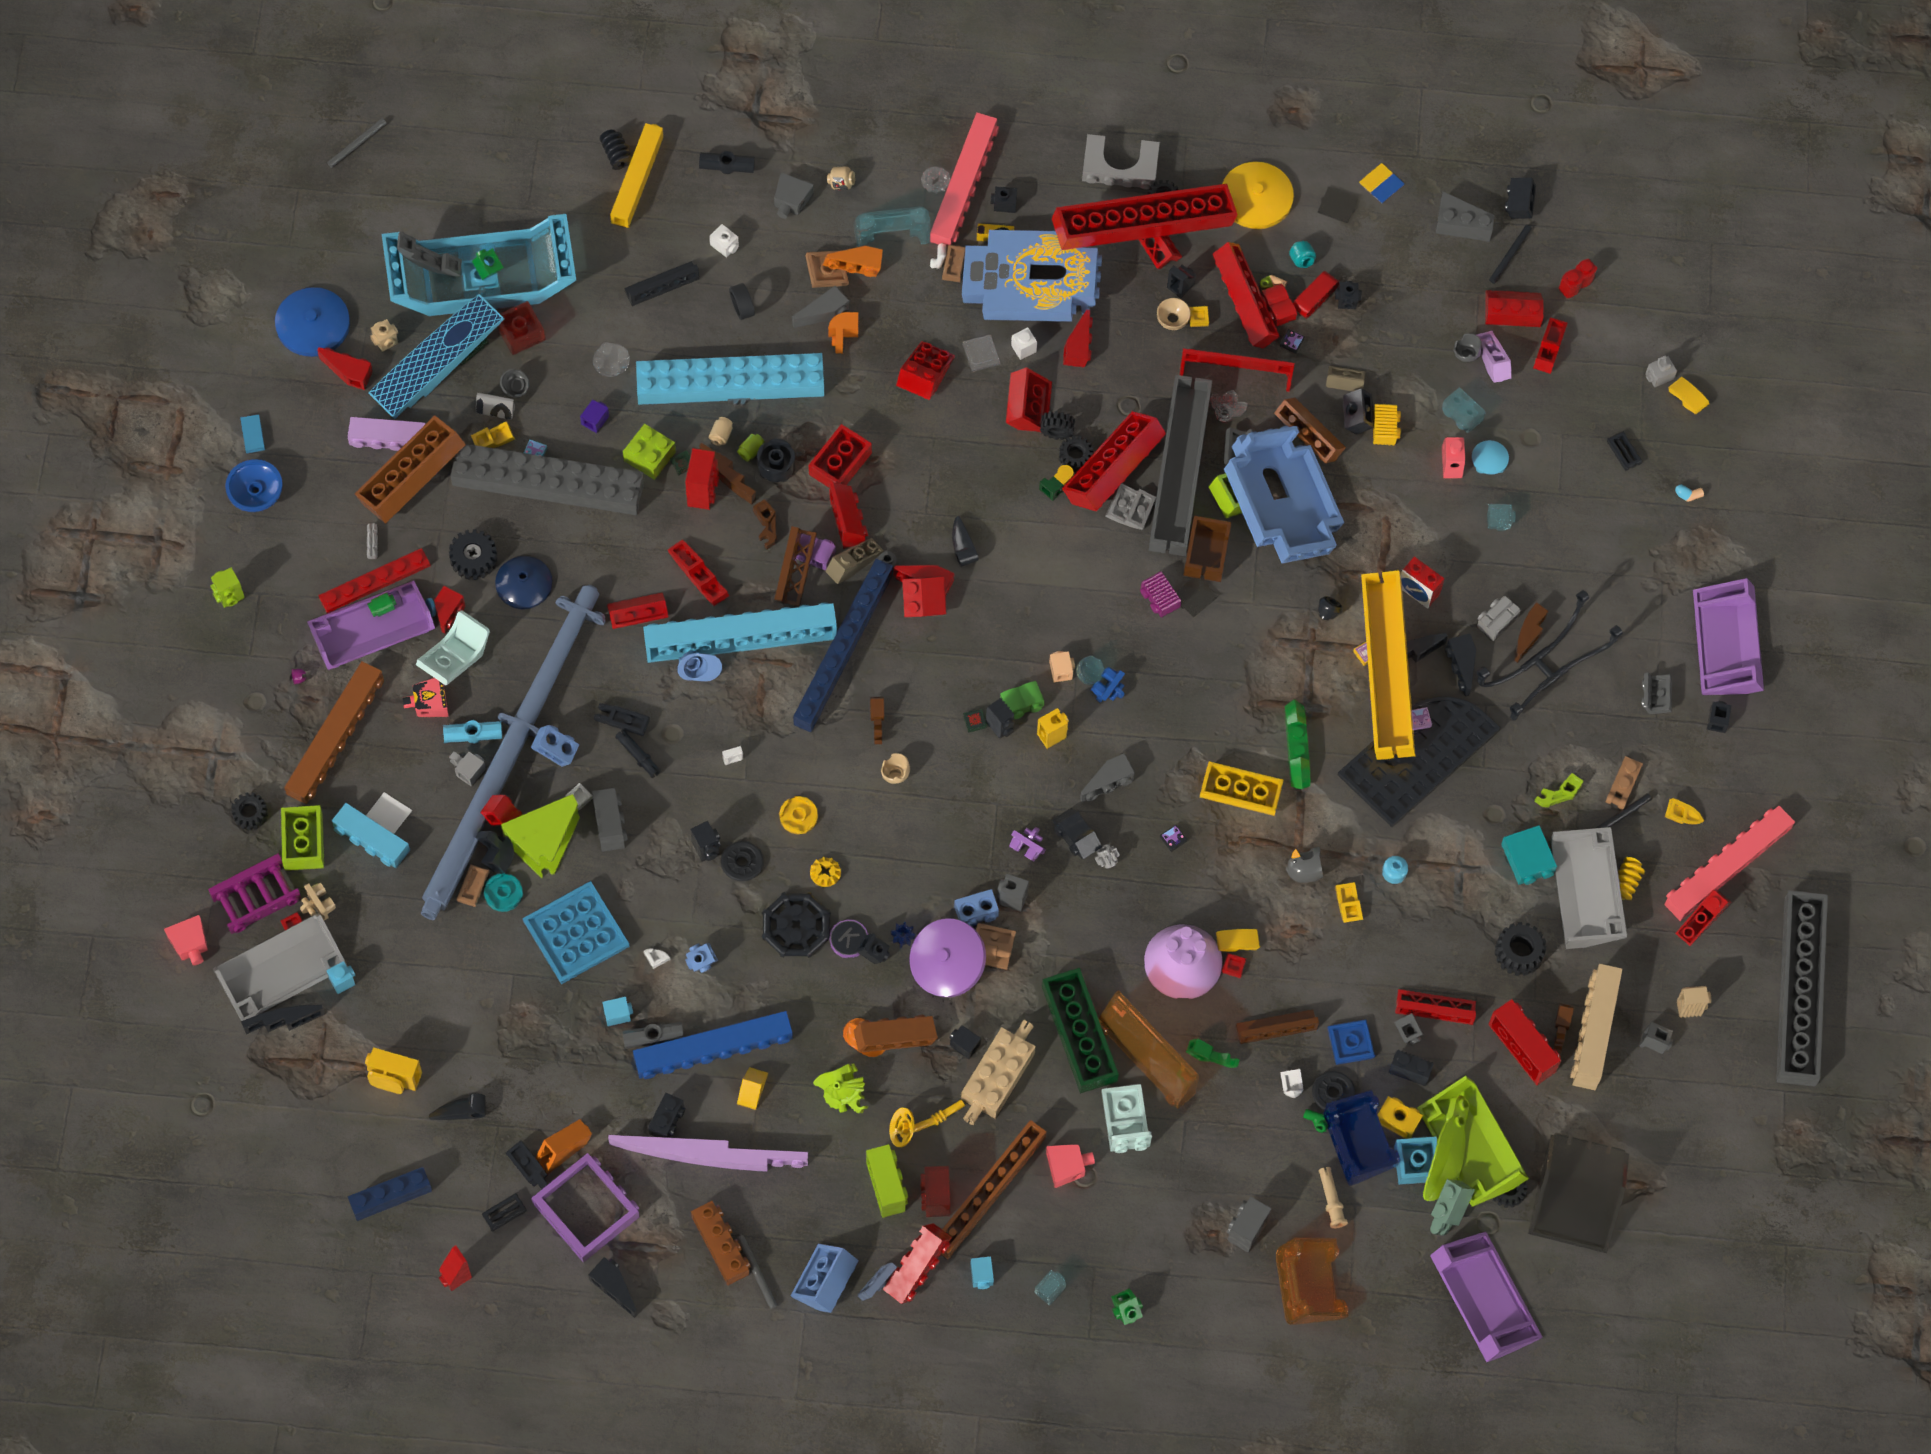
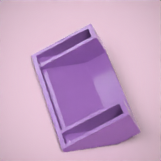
M1746 578L1694 589L1693 596L1702 695L1749 694L1764 691L1754 585Z
M1487 1232L1444 1244L1430 1255L1486 1362L1501 1358L1543 1338Z

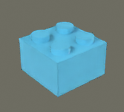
M1436 1137L1396 1140L1394 1152L1399 1185L1426 1183L1437 1145Z

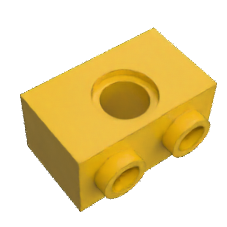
M1388 1096L1377 1114L1375 1122L1405 1139H1411L1423 1115L1416 1108H1409L1403 1105V1102L1398 1098ZM1402 1114L1405 1119L1398 1120L1395 1115Z

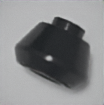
M1328 596L1319 599L1318 612L1322 619L1327 621L1333 620L1342 613V605L1337 600Z

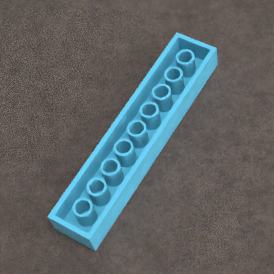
M822 353L636 361L638 405L728 401V399L739 398L754 400V398L777 399L824 396Z
M826 602L815 606L802 605L799 608L784 607L775 611L767 609L758 613L745 612L742 615L727 614L717 618L710 616L701 620L688 619L685 622L670 621L660 625L652 623L643 627L648 663L679 659L688 651L715 655L833 640L837 634L834 604Z

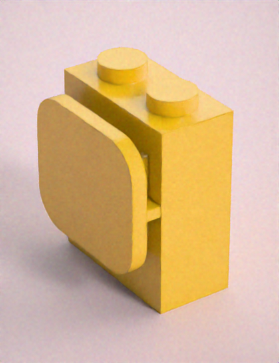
M374 1047L372 1052L367 1054L365 1060L367 1071H369L367 1077L372 1086L397 1094H402L404 1088L416 1091L422 1075L419 1060Z

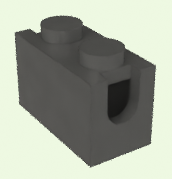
M1006 874L1005 880L1001 879L998 886L997 897L1000 898L999 905L1021 912L1028 895L1029 881Z

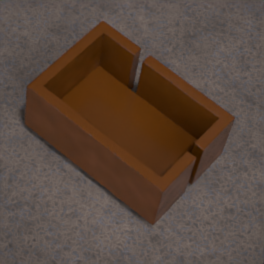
M1194 516L1184 576L1201 578L1202 575L1205 580L1221 582L1231 522Z

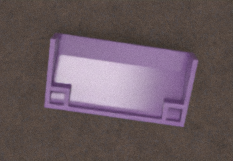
M414 581L307 621L328 670L435 629L430 611ZM386 592L388 595L392 594L397 605H394L395 610L380 617H373L367 603H370L371 599Z

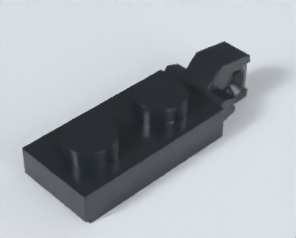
M520 1140L506 1152V1155L533 1187L538 1184L543 1189L548 1185V1182L544 1179L548 1176L545 1169L523 1141Z

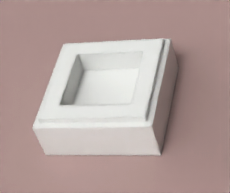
M741 746L722 751L725 765L743 760Z
M580 783L565 795L566 797L574 795L578 803V810L593 799V796Z

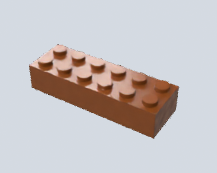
M434 415L355 495L369 511L386 524L466 444L453 429Z

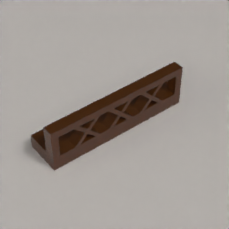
M791 526L775 601L800 607L817 533ZM802 534L811 536L810 543L805 547L800 543ZM803 552L806 556V561L799 566L796 562V556ZM799 570L802 578L794 584L791 579L792 574ZM793 589L798 593L796 602L787 600L788 592Z
M1312 1009L1236 1024L1240 1044L1314 1031L1318 1028L1319 1020L1318 1017H1315L1314 1010Z

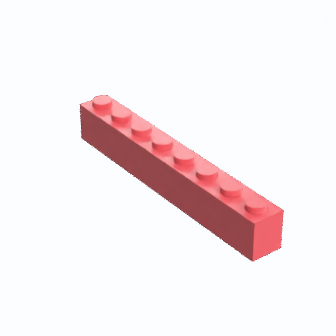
M976 112L930 232V242L938 245L943 243L947 247L952 245L953 242H957L959 236L958 228L963 226L965 220L964 212L969 210L971 203L969 199L974 197L976 191L975 183L981 179L982 171L980 170L982 166H986L987 152H991L994 143L992 141L993 136L996 137L999 131L997 118Z
M1780 806L1775 809L1770 808L1763 815L1764 818L1761 821L1757 819L1751 824V829L1748 832H1741L1736 837V842L1733 844L1728 843L1722 849L1723 852L1719 856L1717 854L1712 856L1707 866H1700L1694 872L1695 876L1691 879L1687 877L1680 884L1681 887L1678 890H1671L1666 895L1667 900L1664 905L1679 921H1682L1699 907L1713 889L1719 890L1789 832L1795 821Z

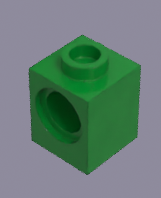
M493 248L488 251L483 249L477 252V257L472 260L482 280L498 273L504 268ZM484 260L489 262V266L485 264Z

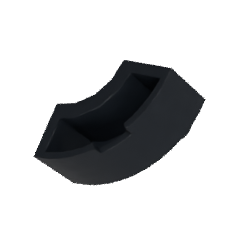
M1070 808L1052 820L1055 825L1053 827L1054 831L1059 837H1063L1074 856L1078 855L1085 859L1102 848L1096 833L1086 824L1079 811Z

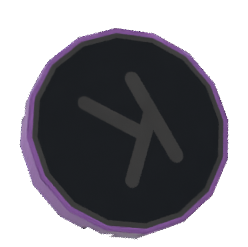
M855 920L840 921L830 932L831 948L842 958L858 957L860 954L856 951L864 936L868 935L866 928Z

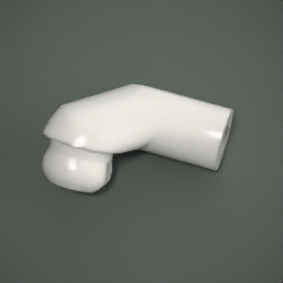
M941 243L938 245L937 259H931V268L939 269L942 267L947 254L946 244Z

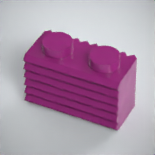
M1162 571L1142 581L1140 592L1145 599H1149L1151 602L1150 607L1155 614L1158 613L1162 618L1180 608L1181 599Z

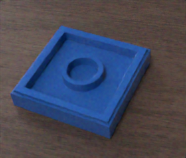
M1367 1020L1328 1026L1327 1029L1336 1065L1375 1058Z

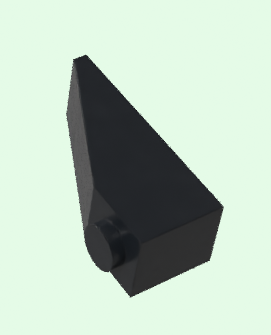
M603 1257L588 1274L589 1280L635 1318L637 1310L620 1272V1266L613 1259L608 1260Z

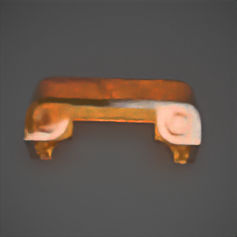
M1295 1237L1277 1249L1276 1262L1284 1314L1288 1324L1299 1325L1342 1320L1348 1317V1305L1343 1299L1337 1300L1331 1262L1339 1255L1336 1239Z

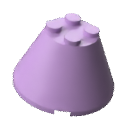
M1184 924L1173 925L1158 932L1149 942L1144 958L1145 971L1152 985L1161 993L1176 999L1197 998L1211 990L1220 977L1223 963L1221 951L1218 950V944L1213 937L1198 927Z

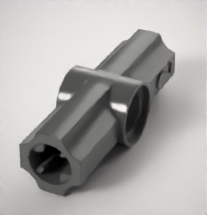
M681 1022L664 1025L649 1024L645 1028L623 1031L625 1049L647 1045L652 1046L684 1037ZM652 1032L658 1034L656 1038H650L648 1035Z

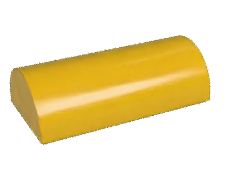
M1209 761L1200 798L1275 816L1284 780Z

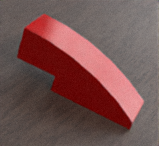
M1550 317L1533 369L1551 374L1568 324L1567 322Z

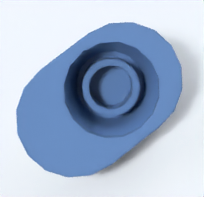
M688 651L682 657H679L677 672L684 680L711 681L720 675L722 663L714 655L699 653L698 651Z

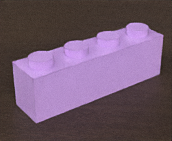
M350 417L349 445L356 448L364 446L373 449L390 448L391 450L398 451L425 423Z

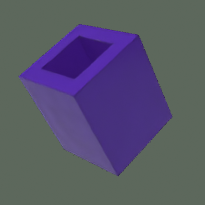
M592 399L580 416L581 425L598 433L609 417L608 407L603 402H596Z

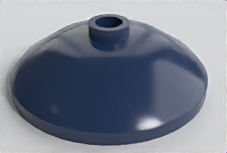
M530 556L515 557L508 560L499 569L495 580L496 590L500 599L507 605L517 609H530L543 603L549 596L552 589V575L549 568L537 558ZM525 575L526 578L521 579L520 576Z

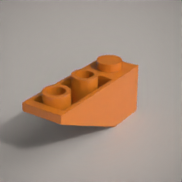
M861 246L827 254L823 266H828L831 269L846 270L849 273H860L867 277H876L881 268L883 250Z

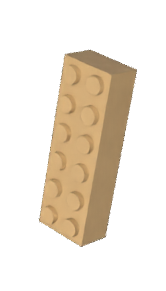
M1599 964L1597 970L1593 969L1592 976H1590L1588 983L1589 992L1586 995L1584 1004L1586 1008L1582 1014V1027L1577 1039L1579 1043L1574 1054L1575 1063L1570 1074V1078H1573V1086L1596 1090L1601 1080L1622 974L1621 968Z

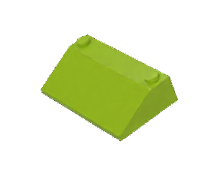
M1464 1076L1417 1107V1109L1423 1115L1422 1118L1433 1137L1437 1138L1438 1142L1441 1130L1446 1123L1451 1098L1463 1095L1469 1101V1110L1464 1127L1465 1154L1462 1169L1457 1180L1475 1189L1469 1202L1473 1207L1513 1190L1529 1178L1477 1085L1472 1079Z

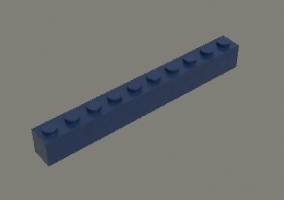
M875 559L793 716L795 726L810 733L812 732L893 576L892 565Z

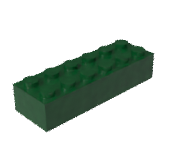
M1080 968L1042 979V989L1080 1094L1118 1082L1119 1074Z

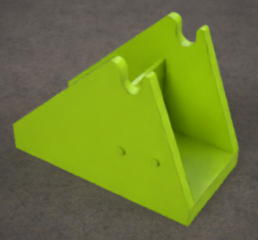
M573 794L501 824L503 836L509 837L513 844L514 852L540 878H543V869H548L552 875L556 873L580 819L577 809L578 803Z

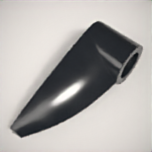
M958 515L953 524L952 541L960 567L979 561L972 540Z
M475 1093L470 1094L467 1098L449 1102L430 1113L429 1119L458 1120L483 1118L486 1116V1096Z

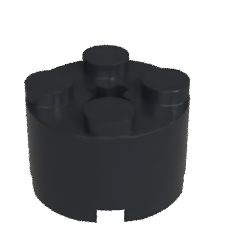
M771 439L760 446L757 453L760 476L771 482H786L795 470V452L790 444L782 439Z

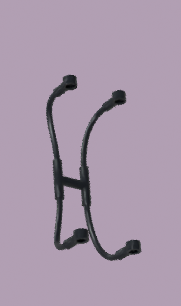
M1581 590L1576 594L1578 599L1577 607L1561 634L1548 647L1546 646L1522 664L1521 668L1501 679L1486 683L1485 679L1490 676L1487 668L1483 666L1477 670V682L1481 687H1492L1504 683L1523 671H1527L1533 665H1536L1547 676V679L1540 683L1521 705L1516 702L1510 707L1512 721L1518 718L1528 703L1541 690H1545L1574 665L1611 647L1618 637L1623 634L1621 628L1615 625L1609 630L1611 636L1607 644L1575 659L1566 666H1562L1554 673L1541 660L1562 640L1573 625L1581 607L1589 599V595L1585 590Z

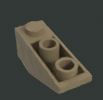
M870 538L833 556L825 572L839 584L854 576L883 553L884 550Z

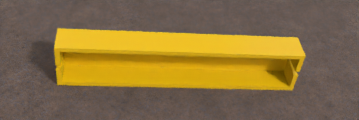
M1399 570L1382 572L1384 583H1381L1379 573L1361 574L1374 748L1377 760L1394 758L1395 754L1398 755V758L1415 756L1402 580Z

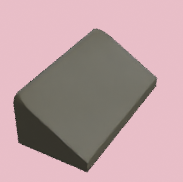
M1329 366L1326 387L1347 391L1363 389L1365 371Z

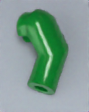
M1309 1109L1305 1110L1303 1118L1313 1121L1315 1129L1319 1133L1327 1131L1328 1124L1323 1114Z

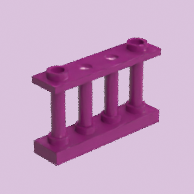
M279 853L208 889L214 902L221 901L232 922L227 924L231 934L242 932L252 923L286 906H292L301 899L298 888L291 891L280 871L284 866ZM269 874H274L285 894L276 900L273 899L263 881V878ZM251 883L257 884L267 903L256 909L245 889ZM235 891L240 894L249 911L248 914L240 918L228 899L229 894Z

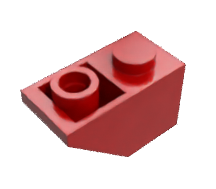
M443 586L435 598L434 604L441 631L446 633L448 629L452 628L457 613L464 610L465 601L463 595Z
M492 795L480 812L491 825H501L523 815L506 795Z

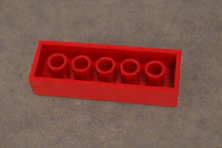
M1132 411L1062 488L1071 504L1092 511H1097L1101 508L1103 503L1166 435L1158 419Z

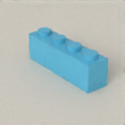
M347 803L344 804L332 820L336 833L341 836L346 835L356 846H363L368 854L378 856L386 866L390 867L392 865L397 868L410 851L407 842Z

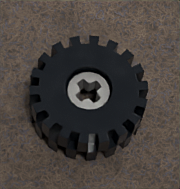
M473 529V533L465 530L464 535L461 532L457 534L458 539L454 537L452 540L453 544L449 546V558L455 573L458 571L460 577L465 575V579L470 580V576L473 577V580H478L477 576L481 575V578H484L486 572L490 574L492 572L491 568L495 569L498 559L495 542L491 540V536L489 534L485 536L484 531L477 533V529ZM473 550L476 551L477 555H473V557H470L469 552H473Z

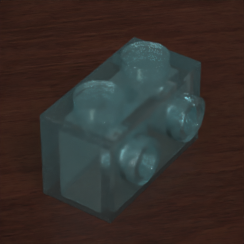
M1460 387L1448 396L1442 405L1444 414L1449 418L1451 417L1456 422V425L1467 433L1484 420L1486 413Z

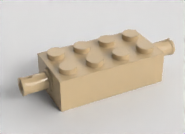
M1023 1020L1015 1034L1002 1027L961 1093V1100L971 1105L963 1117L967 1123L970 1121L969 1124L974 1125L981 1111L996 1119L1035 1055L1036 1046L1025 1041L1034 1027L1031 1023L1027 1025V1021Z

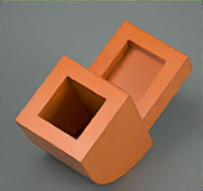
M858 312L840 313L830 321L828 335L832 337V346L835 347L836 354H843V337H858Z

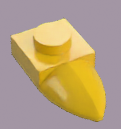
M1674 798L1669 800L1665 814L1666 818L1680 824H1700L1704 822L1701 814L1692 806Z

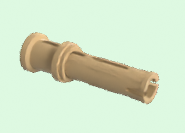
M1326 1167V1170L1321 1168L1319 1173L1328 1204L1326 1211L1330 1215V1227H1343L1348 1222L1344 1218L1342 1211L1344 1206L1338 1199L1331 1167Z

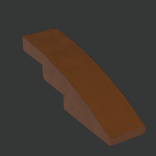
M701 443L699 449L715 452V459H718L719 479L738 496L753 504L756 500V491L745 485L742 474L733 470V461Z

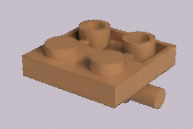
M978 923L976 931L981 936L986 950L985 965L1007 970L1016 931Z

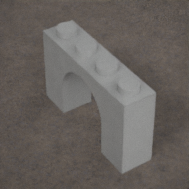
M1087 134L1082 181L1150 189V186L1154 185L1160 142L1141 140L1138 162L1129 169L1119 170L1108 165L1104 159L1105 136Z

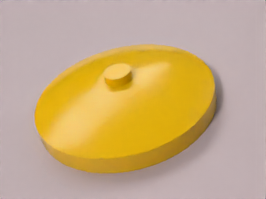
M1264 162L1241 164L1232 169L1222 183L1228 185L1238 214L1234 222L1251 229L1269 228L1285 219L1291 210L1294 197L1292 184L1283 171L1271 164Z

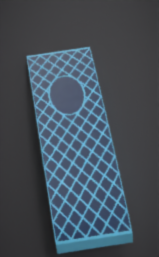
M478 294L420 343L368 393L396 419L407 407L411 408L422 396L426 397L504 318Z

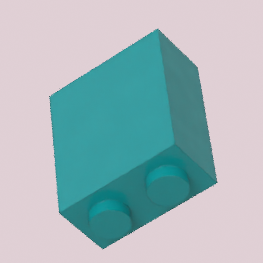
M1540 825L1503 838L1501 845L1518 885L1524 883L1529 885L1535 882L1536 879L1542 877L1547 879L1554 875L1557 865Z

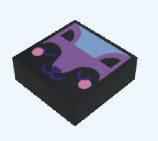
M1288 329L1280 342V347L1296 354L1305 336Z
M1174 825L1160 835V838L1171 852L1187 842V838L1177 825Z

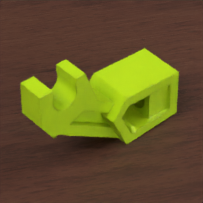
M1571 773L1558 791L1554 792L1543 788L1541 794L1546 798L1542 799L1537 796L1534 802L1541 807H1550L1567 800H1573L1581 788L1583 780ZM1568 786L1573 791H1565V787Z

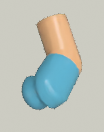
M1680 484L1675 489L1677 495L1688 502L1704 496L1702 488L1692 491Z

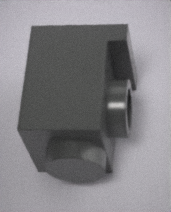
M1411 1013L1394 1022L1406 1044L1414 1045L1422 1041L1421 1036L1424 1034L1414 1014ZM1409 1027L1414 1028L1413 1034H1408L1407 1030Z
M1650 1022L1643 1032L1639 1047L1643 1048L1645 1046L1663 1054L1672 1045V1030Z

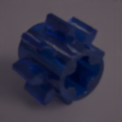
M906 922L902 925L896 923V930H891V935L896 936L893 938V943L898 942L901 948L906 944L910 946V939H915V934L911 933L913 926H907Z

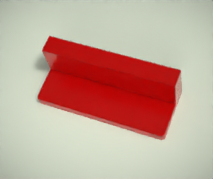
M663 593L607 604L613 629L668 618Z

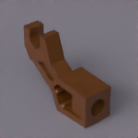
M764 499L753 506V512L760 523L765 526V529L759 535V540L768 539L769 541L764 543L766 549H769L775 545L777 540L776 512ZM766 513L770 514L768 518H764L763 515Z
M870 697L871 721H874V744H882L881 721H884V697Z
M1563 1003L1559 1004L1555 1021L1557 1032L1553 1049L1559 1054L1562 1052L1565 1031L1569 1030L1574 1010L1572 1005Z

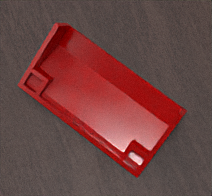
M1183 348L1180 375L1183 376L1184 366L1187 361L1282 373L1287 375L1286 391L1289 392L1295 363Z

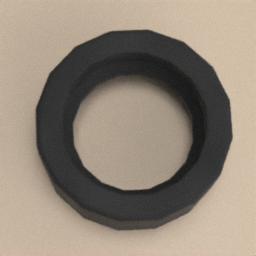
M740 283L730 287V297L739 319L744 320L754 316L753 302L745 284Z

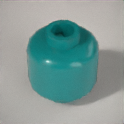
M1307 241L1294 243L1289 251L1290 258L1298 268H1308L1313 265L1316 259V253Z

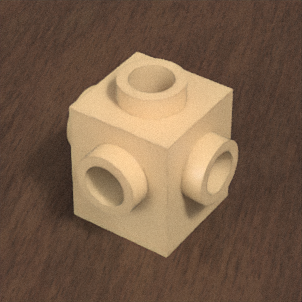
M387 319L379 321L371 327V340L375 346L378 345L382 352L398 344V330Z

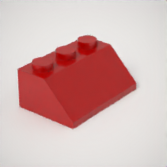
M1486 290L1485 324L1541 327L1543 320V298L1541 293Z
M1027 367L1012 372L1010 376L1006 423L1018 430L1041 432L1042 415L1048 413L1050 409L1052 381Z
M835 482L829 483L830 503L843 549L864 542L868 532L866 525L862 526L861 523L863 514L862 510L858 509L856 505L859 503L857 493H853L851 486Z

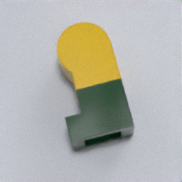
M1068 465L1060 466L1057 473L1050 480L1044 478L1040 481L1039 490L1052 501L1055 500L1063 492L1062 488L1073 477V469Z

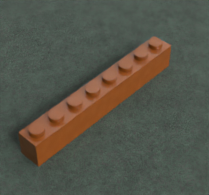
M361 661L285 785L286 795L304 804H307L309 800L315 797L316 788L324 782L327 775L326 772L329 767L332 768L334 766L338 752L343 751L346 739L354 733L355 724L363 718L365 708L374 700L376 690L382 687L384 679L381 670Z
M1032 1120L1027 1123L942 1229L952 1237L949 1242L951 1244L950 1248L946 1253H941L947 1260L1046 1139V1131Z

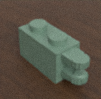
M1446 1180L1431 1213L1434 1217L1430 1228L1432 1234L1444 1236L1449 1233L1448 1231L1452 1225L1459 1226L1475 1189L1459 1180Z

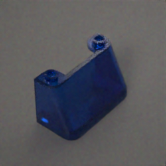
M1372 1090L1327 1103L1324 1111L1328 1132L1349 1186L1393 1169L1400 1162L1398 1151H1394L1392 1147L1389 1148L1377 1115V1108L1380 1107L1379 1099L1373 1095Z

